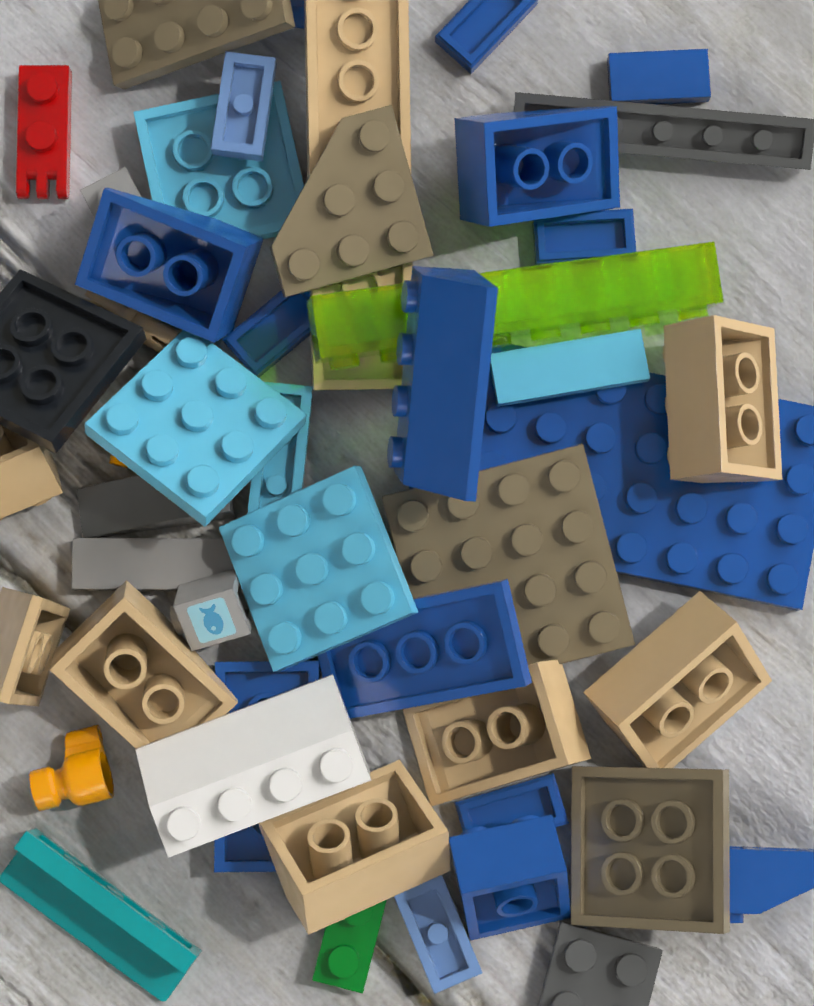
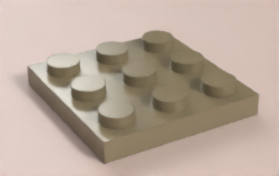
M572 766L571 925L713 934L729 933V769Z

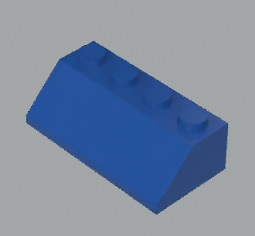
M412 266L411 280H405L403 283L401 307L403 312L408 313L406 333L399 334L396 350L398 365H403L402 384L395 385L392 394V414L394 417H398L397 436H390L387 448L388 467L394 468L395 474L403 485L463 501L476 502L498 294V287L475 270Z

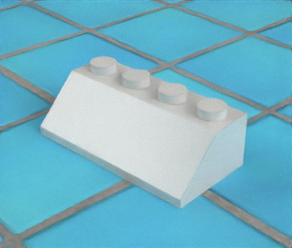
M333 674L135 749L148 805L168 858L371 781L369 768Z

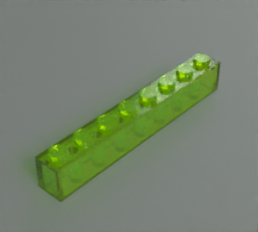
M715 242L479 273L498 287L492 349L512 345V336L530 334L531 342H543L561 338L562 329L580 327L581 335H593L611 331L610 323L629 320L630 329L643 328L660 324L659 316L677 314L679 322L709 316L708 309L724 302ZM403 283L310 296L306 304L315 363L329 362L330 370H343L361 366L360 358L380 355L381 363L397 362L398 336L400 333H406L408 313L403 312L401 307Z

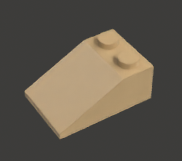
M127 580L54 650L49 669L134 748H139L226 715L238 704V699L196 651L191 652L185 638L182 635H177L173 625L164 614Z
M2 587L0 592V702L13 705L39 706L50 673L49 669L53 653L59 646L71 608L39 596Z
M557 659L528 665L532 683L525 687L402 709L431 806L591 759L563 665L559 664Z

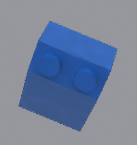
M617 106L506 112L454 118L460 220L492 227L620 208Z
M107 187L104 188L75 285L215 343L234 329L264 238L215 218Z

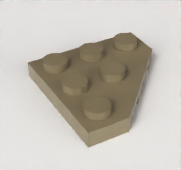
M392 105L344 117L339 121L270 247L284 298L434 256Z

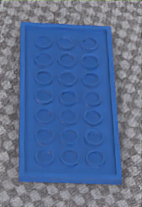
M493 340L491 354L528 347ZM490 369L479 470L582 443L617 574L796 611L803 610L814 550V406L778 399L782 480L696 483L670 479V465L667 459L669 438L668 416L665 409V398L667 395L665 375L649 372L650 380L648 382L497 407Z

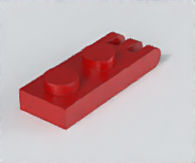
M19 65L16 194L18 199H29L30 180H36L38 199H49L50 180H56L57 198L69 199L72 71L69 65Z

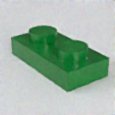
M387 900L325 928L312 978L313 981L363 994Z

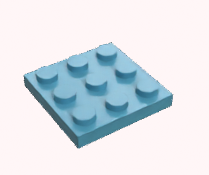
M281 80L274 82L263 162L212 155L211 144L219 94L133 112L153 201L218 219L264 239L277 236L304 187Z
M182 330L85 422V434L205 527L305 425L307 414L212 342Z
M352 466L219 527L273 672L283 671L418 613L365 474L360 466Z

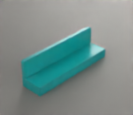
M38 829L27 830L15 845L14 849L18 852L0 875V882L162 1002L166 1001L202 950Z

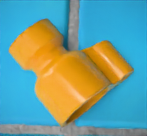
M99 725L66 733L65 757L60 769L55 770L47 766L30 771L31 793L39 811L59 807L62 800L66 799L75 805L85 806L114 797L112 773L104 752L103 736Z

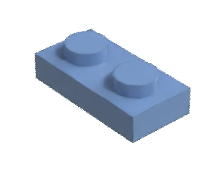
M225 51L211 144L212 155L263 162L277 68L276 58Z
M442 875L394 896L434 994L483 973Z

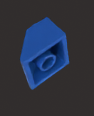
M552 814L542 817L534 815L522 816L515 819L511 824L489 829L473 827L463 831L460 835L449 837L453 865L470 941L571 918L567 868Z

